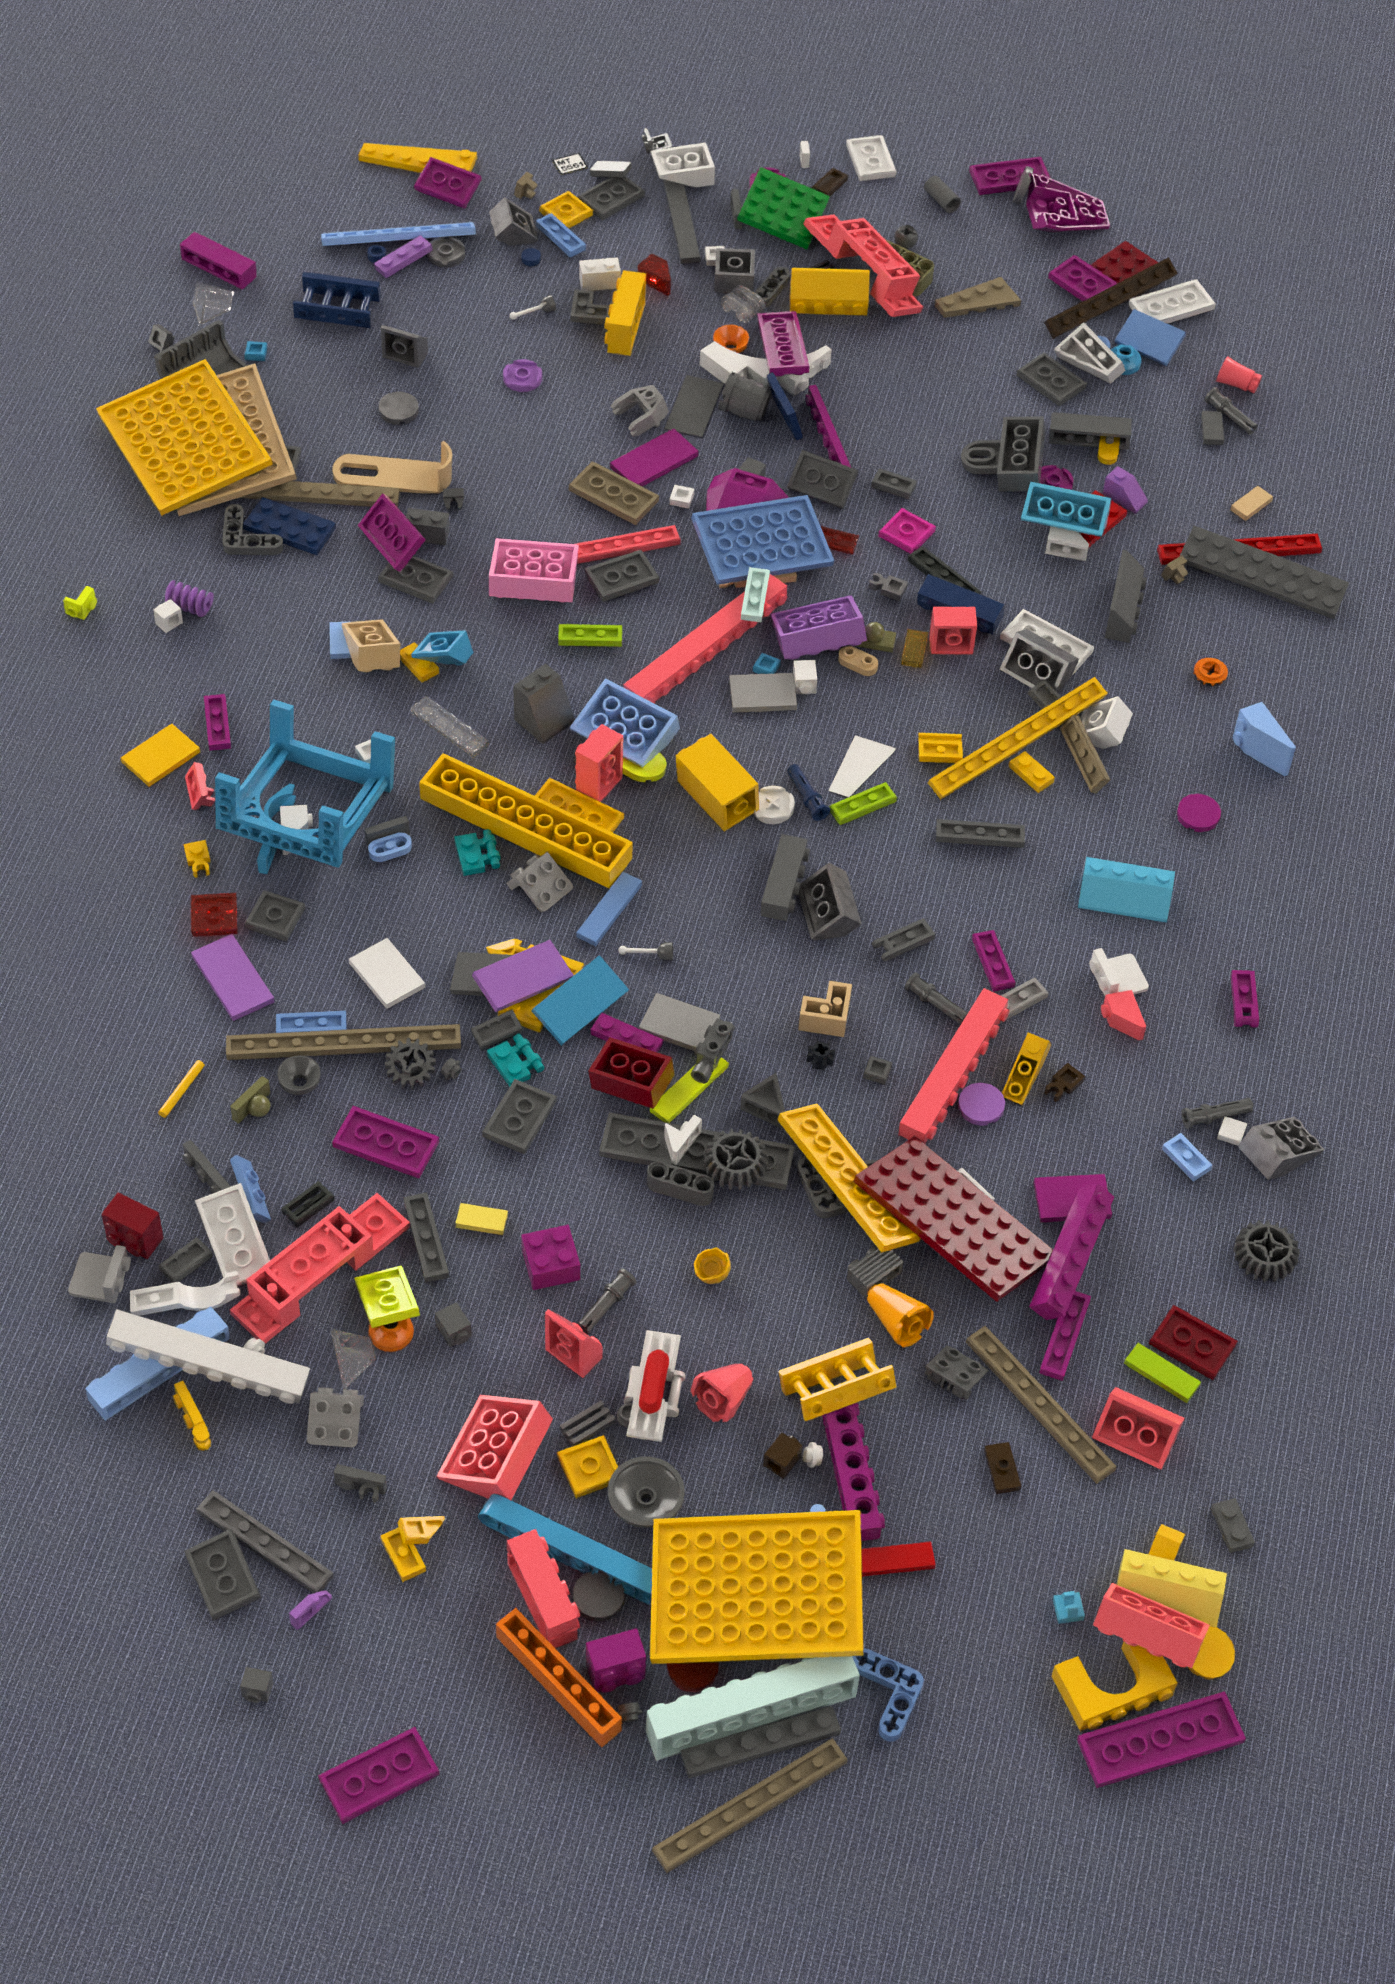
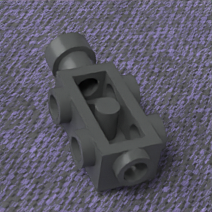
M717 1018L713 1026L709 1025L706 1029L705 1040L703 1043H698L694 1053L697 1056V1060L691 1076L695 1081L703 1084L707 1083L712 1072L717 1068L718 1062L727 1050L733 1036L735 1026L731 1022Z

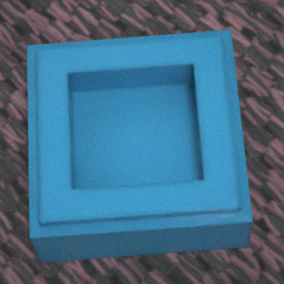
M247 341L245 360L265 361L268 348L267 343Z
M761 653L753 666L752 672L757 674H775L781 665V660Z

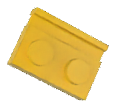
M919 733V762L957 763L962 760V734Z

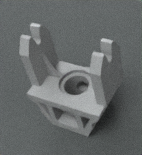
M654 385L631 389L617 398L611 405L615 415L626 412L636 404L643 410L645 414L633 421L628 427L633 437L640 436L654 426L656 428L659 427L661 420L669 412L664 397Z

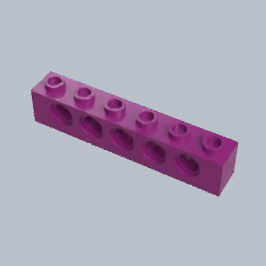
M858 1402L824 1414L822 1419L842 1510L863 1509L869 1512L867 1514L861 1513V1541L880 1539L881 1529L885 1528L883 1513H879L877 1508L880 1505L879 1494L877 1490H873L874 1472L873 1468H868L869 1450L867 1445L863 1446L864 1428L863 1424L858 1423L857 1420L859 1406ZM839 1420H845V1421H847L848 1423L842 1424V1423H840V1422H838V1421H839ZM844 1442H850V1443H852L853 1445H852V1446H846V1445H844L843 1443H844ZM854 1464L858 1468H850L848 1465ZM854 1487H860V1488H862L863 1490H862V1491H856V1490H854L853 1488H854Z

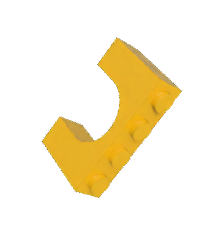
M1123 1641L1121 1649L1135 1674L1136 1685L1131 1690L1122 1694H1110L1097 1688L1089 1678L1078 1656L1055 1665L1052 1678L1079 1730L1082 1731L1087 1728L1094 1730L1100 1727L1104 1721L1121 1719L1131 1710L1140 1711L1147 1708L1151 1702L1156 1700L1162 1702L1173 1696L1177 1681L1164 1657L1154 1656L1142 1646H1132Z

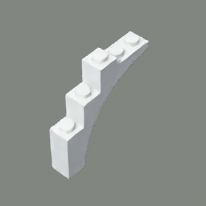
M715 341L700 350V366L724 384H726L729 375L733 371L740 374V377L750 380L754 379L758 383L769 387L766 378L767 374H769L766 359L736 353ZM824 346L815 352L807 354L809 373L775 376L780 386L794 396L804 391L808 387L809 378H812L816 373L830 365L832 349Z

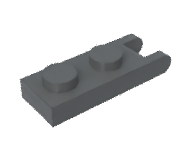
M922 918L874 940L871 945L875 949L883 946L887 952L883 953L881 958L883 961H888L934 940L935 933L925 919Z

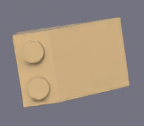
M383 619L342 623V630L351 659L358 671L371 672L375 669L388 671L400 667V642Z

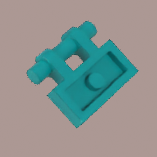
M486 829L483 831V839H478L476 833L454 836L463 876L484 873L485 865L491 864L493 869L500 867L499 861L501 857L499 851L496 850L495 845L497 842L491 830ZM487 849L488 853L482 855L481 850Z
M516 1034L513 1037L516 1043L513 1047L510 1046L508 1041H505L487 1050L488 1058L509 1087L514 1079L521 1082L531 1079L529 1070L534 1068L537 1073H540L545 1069L541 1063V1057L533 1052L530 1048V1042L526 1038L524 1039L521 1034ZM524 1054L527 1060L522 1062L519 1055Z

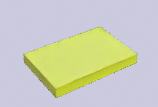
M402 1266L354 1278L371 1328L420 1316L419 1308Z

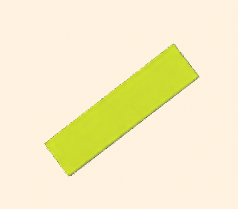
M721 1057L717 1068H715L705 1084L699 1083L692 1078L691 1072L695 1067L694 1065L662 1095L654 1109L650 1108V1112L661 1121L670 1123L728 1068L729 1062Z

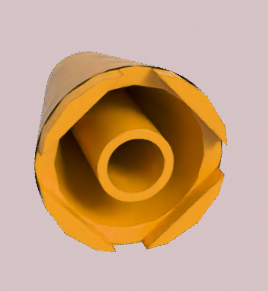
M883 1283L872 1286L868 1291V1303L896 1344L904 1348L912 1346L922 1338L920 1333L925 1328L928 1331L934 1319V1312L928 1305Z

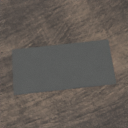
M686 375L665 429L671 430L674 428L680 433L703 437L723 383Z

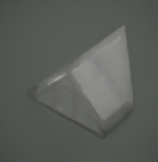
M196 282L193 305L199 326L230 311L234 291Z
M333 1329L330 1331L343 1389H346L376 1360L375 1350L370 1337Z

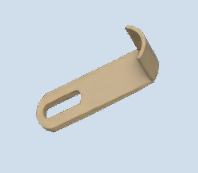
M445 441L441 442V463L345 454L334 462L333 478L337 484L392 487L400 488V492L441 493L443 489L450 485L452 480V450ZM343 467L377 470L378 474L375 477L342 474L340 470Z

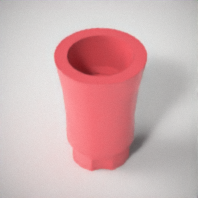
M1227 356L1219 371L1216 382L1255 393L1262 375L1255 373L1256 371L1239 364Z

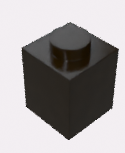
M781 1432L765 1452L763 1466L784 1479L801 1458L802 1445L795 1437L787 1436Z

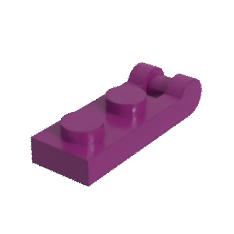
M1232 970L1230 977L1234 1027L1250 1025L1252 1028H1258L1259 1012L1255 971ZM1243 1012L1250 1013V1016H1243Z

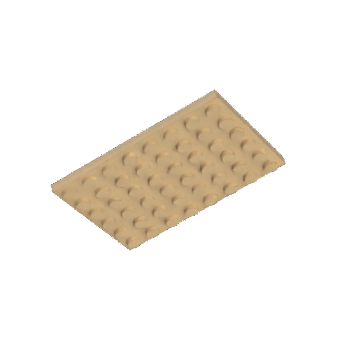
M256 364L216 376L265 448L273 465L178 508L179 516L297 479Z

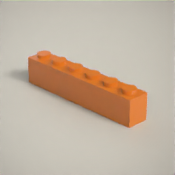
M517 1608L513 1609L496 1623V1637L601 1748L622 1731V1717Z

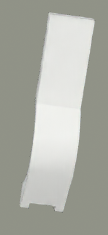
M239 1272L225 1273L224 1278L220 1282L206 1287H190L180 1282L132 1290L130 1291L131 1314L141 1316L179 1308L193 1311L206 1310L210 1306L213 1309L218 1308L240 1296V1290L237 1288V1279L240 1278Z

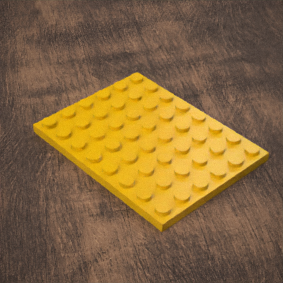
M206 359L96 408L104 425L161 516L273 465L265 448Z
M860 1510L654 1519L650 1639L651 1664L864 1656Z

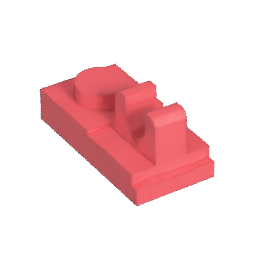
M194 762L185 775L192 810L199 809L201 805L211 807L215 802V798L211 797L214 789L206 787V774L204 773L203 765Z

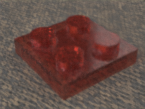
M237 893L191 895L192 937L238 934Z

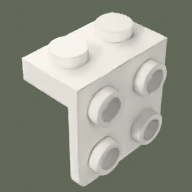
M1102 948L1093 950L1092 959L1089 962L1090 969L1094 973L1104 995L1132 990L1133 994H1138L1148 990L1149 985L1134 955L1125 954L1107 959Z

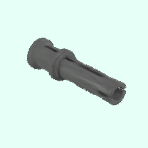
M1214 387L1207 393L1205 402L1211 403L1216 407L1217 412L1226 414L1249 435L1253 433L1251 428L1257 429L1258 425L1232 405L1229 397H1224L1219 393L1218 388Z
M917 972L911 975L905 984L907 991L911 990L920 997L922 1002H930L958 1022L959 1025L962 1024L968 1012L936 991L933 983L929 984L920 978V974Z
M1248 1097L1212 1106L1201 1104L1198 1108H1183L1181 1117L1184 1126L1190 1129L1193 1125L1202 1123L1208 1125L1213 1120L1224 1118L1225 1116L1230 1117L1253 1112V1102Z
M620 1268L615 1279L605 1285L602 1296L577 1323L580 1327L583 1326L582 1330L584 1333L589 1334L615 1302L621 1301L624 1298L623 1294L628 1288L637 1283L635 1277L629 1271Z

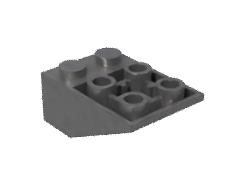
M1295 1117L1253 1126L1238 1145L1239 1149L1268 1180L1284 1176L1325 1150L1318 1140L1303 1127L1302 1122Z

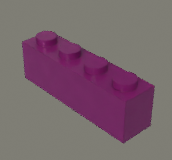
M193 232L180 243L182 260L242 290L257 277L255 261L196 232Z

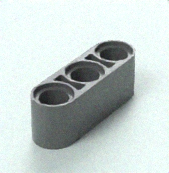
M659 1161L653 1162L648 1166L647 1186L651 1191L699 1206L709 1205L713 1201L714 1181L711 1177Z

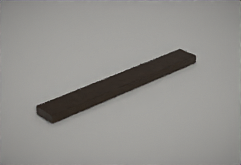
M1168 257L1047 319L1044 324L1052 338L1055 339L1080 326L1082 323H1086L1129 299L1175 277L1178 272Z

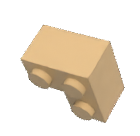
M829 981L826 999L803 996L798 1030L844 1037L852 984Z

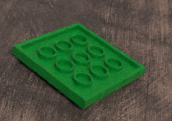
M760 167L737 220L799 247L808 249L813 235L803 225L806 218L822 216L830 196Z

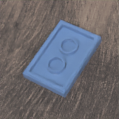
M1133 309L1117 335L1115 343L1118 345H1131L1140 355L1167 366L1184 339L1186 332Z

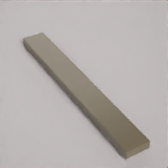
M986 1326L966 1339L969 1347L1096 1484L1116 1470L1117 1466Z
M831 1738L652 1847V1852L665 1872L668 1873L847 1763L848 1759L834 1739Z

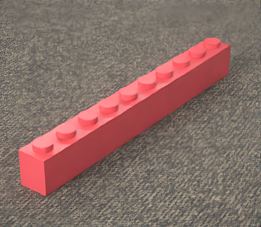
M772 574L769 576L762 618L769 616L775 608L782 606L787 600V585ZM745 591L624 683L623 688L655 704L659 698L667 695L677 684H681L686 677L697 672L704 663L711 661L721 650H725L735 639H739L744 632L755 627L758 622L741 620Z

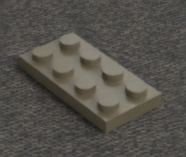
M593 461L569 484V491L634 525L659 502V495Z

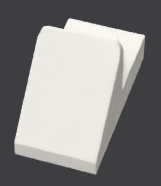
M693 1115L689 1122L685 1121L680 1130L665 1124L664 1137L672 1164H678L701 1133V1118Z

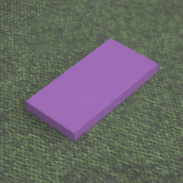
M233 934L191 952L195 963L233 1021L274 1003L273 995Z
M551 940L474 971L472 977L495 1012L561 985L574 976Z

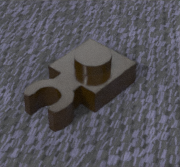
M1067 1063L1053 1075L1052 1083L1046 1086L1044 1094L1047 1095L1051 1091L1056 1092L1054 1101L1058 1102L1061 1100L1064 1091L1070 1095L1084 1082L1085 1075Z

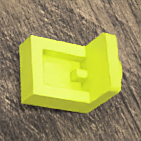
M86 586L77 600L65 597L63 600L65 613L71 617L85 620L89 612L97 604L94 588Z

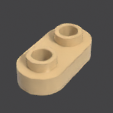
M845 646L840 649L838 661L842 666L864 676H871L877 672L878 660L876 657L853 646Z

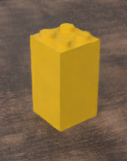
M712 734L700 738L696 743L676 754L677 781L723 831L749 817L755 810L756 812L759 810L758 783Z

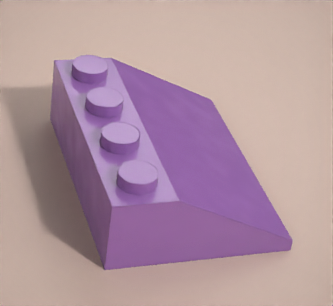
M852 595L770 614L784 659L795 660L802 655H817L824 650H838L841 646H856L863 641H867L863 616Z

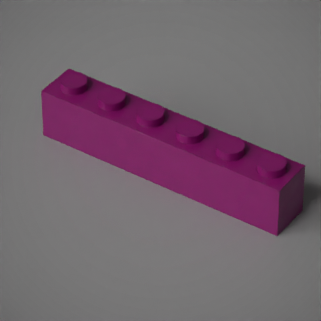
M1098 1183L1079 1188L1029 1307L1045 1320L1065 1316L1114 1200V1196Z

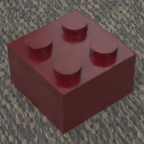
M117 1192L101 1213L108 1242L113 1246H125L133 1256H141L148 1260L164 1239L159 1212Z

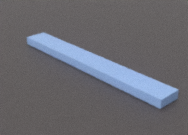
M468 222L321 234L322 246L408 240L415 239L420 235L423 238L474 235L476 230L474 223Z

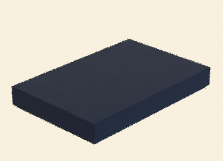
M774 373L767 374L766 378L770 390H772L775 404L795 440L802 439L803 435L792 405Z

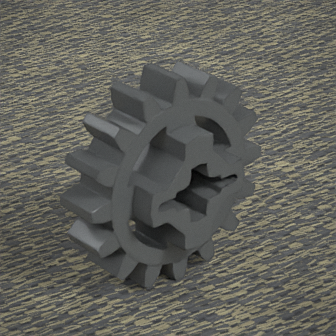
M407 1038L406 1044L399 1040L397 1048L394 1046L390 1047L392 1054L386 1053V1060L388 1061L385 1062V1069H389L387 1076L393 1077L394 1084L400 1081L401 1088L403 1089L406 1084H410L411 1089H414V1084L416 1083L422 1087L423 1080L430 1081L429 1073H435L433 1066L436 1065V1059L432 1058L434 1056L433 1050L427 1051V1043L420 1046L419 1039H416L415 1043H411L410 1038ZM419 1053L425 1058L426 1062H424V1059H420ZM414 1057V1063H412L407 1070V1064H409ZM395 1065L402 1070V1074L397 1071Z

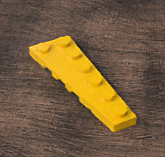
M364 143L358 155L359 161L419 173L423 171L430 157L470 172L477 160V152H470L469 150L457 151Z

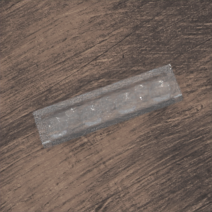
M425 696L411 707L413 715L472 758H475L489 746V741L428 696Z

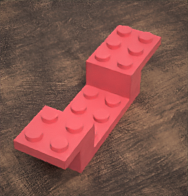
M826 215L805 219L803 225L833 257L840 259L860 256L878 274L870 295L890 316L897 317L921 313L923 306L912 295L920 275L865 218L840 221L835 215Z
M378 1193L350 1215L340 1206L246 1279L249 1295L230 1309L231 1316L257 1340L261 1339L266 1344L300 1316L299 1300L346 1262L355 1271L409 1229L410 1222Z

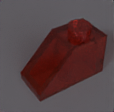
M651 253L638 265V272L646 274V285L669 296L671 294V277L668 263L663 258Z

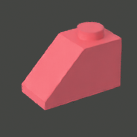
M1132 990L1105 995L1104 1004L1101 1005L1102 1016L1107 1018L1109 1026L1137 1040H1143L1146 1024Z

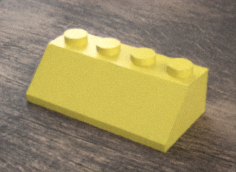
M1125 1549L1120 1564L1117 1585L1207 1623L1212 1627H1217L1227 1573Z

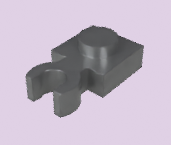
M874 573L873 581H869V588L872 590L880 589L881 595L900 601L908 588V581L891 575L885 579L881 574Z

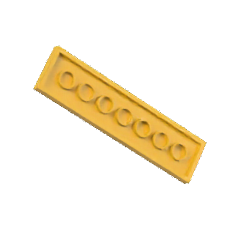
M818 1104L779 1114L777 1119L881 1253L920 1241L921 1238L853 1182L855 1175L868 1166Z

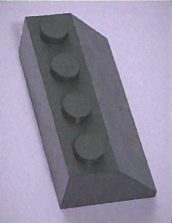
M1127 550L1122 551L1105 638L1130 643L1131 634H1136L1138 625L1137 622H1134V619L1139 620L1141 610L1140 607H1137V604L1142 605L1144 595L1143 592H1140V589L1145 590L1147 578L1143 577L1144 568Z

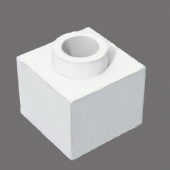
M171 599L153 609L155 623L165 633L183 623L181 608Z

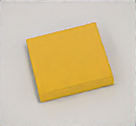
M570 191L539 206V212L544 216L552 213L567 228H571L593 216V210Z
M604 1435L557 1452V1458L575 1498L608 1487L612 1474L618 1468Z

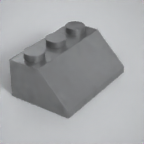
M1025 629L1016 632L1000 670L1031 688L1045 679L1059 693L1072 677L1079 659L1032 631Z
M828 863L801 883L799 898L812 940L846 936L862 924L846 871Z

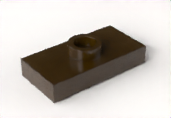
M1010 1443L986 1445L984 1452L996 1494L1020 1491L1022 1486Z

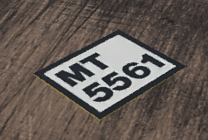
M580 153L552 160L560 175L588 168Z

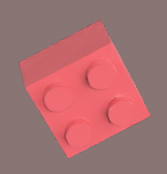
M933 607L929 633L931 654H973L977 630L975 607Z

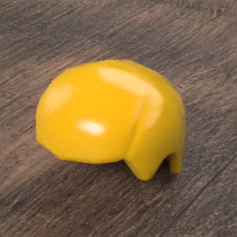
M717 1247L702 1251L694 1261L695 1274L704 1283L719 1284L727 1278L731 1270L728 1254Z

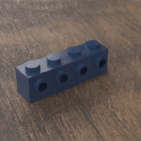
M930 574L927 575L917 593V605L926 610L933 611V607H975L977 629L984 633L987 632L993 635L1004 616L1003 603Z

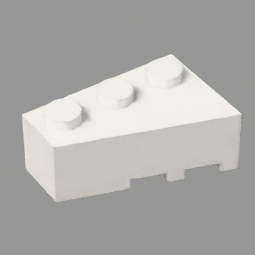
M1082 323L1054 349L1058 358L1110 384L1125 371L1122 361L1085 323Z

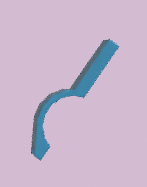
M289 783L269 798L265 804L264 813L270 819L280 811V806L294 805L296 796L292 794L295 784ZM262 844L257 857L259 873L268 874L277 848Z

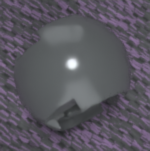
M910 225L897 228L894 235L895 243L905 249L914 247L918 240L917 230Z

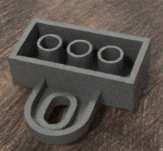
M1044 416L1003 417L1001 440H978L968 444L961 452L962 466L973 474H997L999 491H1028L1030 482L1040 483L1045 441ZM973 456H990L988 458L979 459L971 458Z

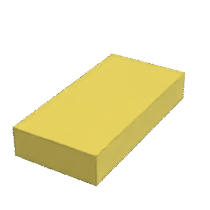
M460 1203L456 1228L503 1235L508 1211Z

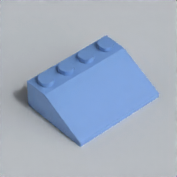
M606 678L570 726V730L587 739L590 733L601 724L622 734L623 758L640 767H644L668 746L680 729L677 715Z

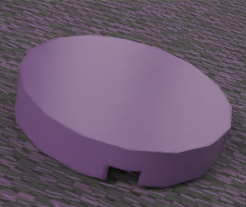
M526 359L515 360L513 364L505 366L503 382L514 391L528 392L540 386L542 382V369L533 361Z
M974 1083L965 1087L960 1093L958 1108L963 1118L968 1122L985 1126L988 1123L997 1122L1003 1115L1005 1100L998 1088L986 1083Z

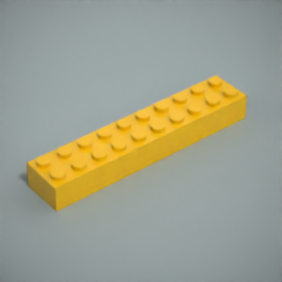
M444 753L419 782L420 799L480 828L489 829L493 834L539 856L548 852L558 865L609 889L632 860L633 842Z

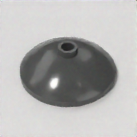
M644 1456L630 1459L614 1471L609 1481L608 1499L612 1510L621 1520L635 1527L653 1528L654 1519L674 1518L684 1502L685 1488L682 1477L671 1464L659 1458ZM643 1498H648V1499H650V1501H649V1502H643L642 1499H643Z

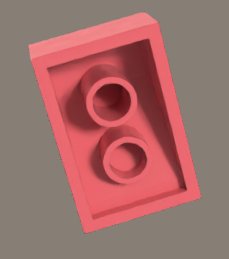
M548 1309L545 1312V1350L584 1378L602 1359V1344L597 1338L590 1337L584 1333L577 1323H571L566 1318Z

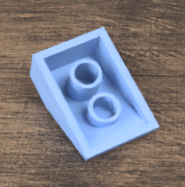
M1263 702L1240 709L1233 734L1234 743L1241 748L1243 753L1279 774L1287 776L1296 749L1295 745Z

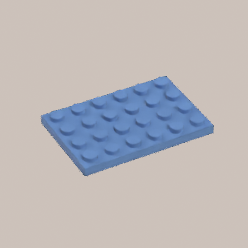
M808 495L692 513V522L717 585L747 580L749 567L770 570V574L774 576L829 567L834 564V558Z

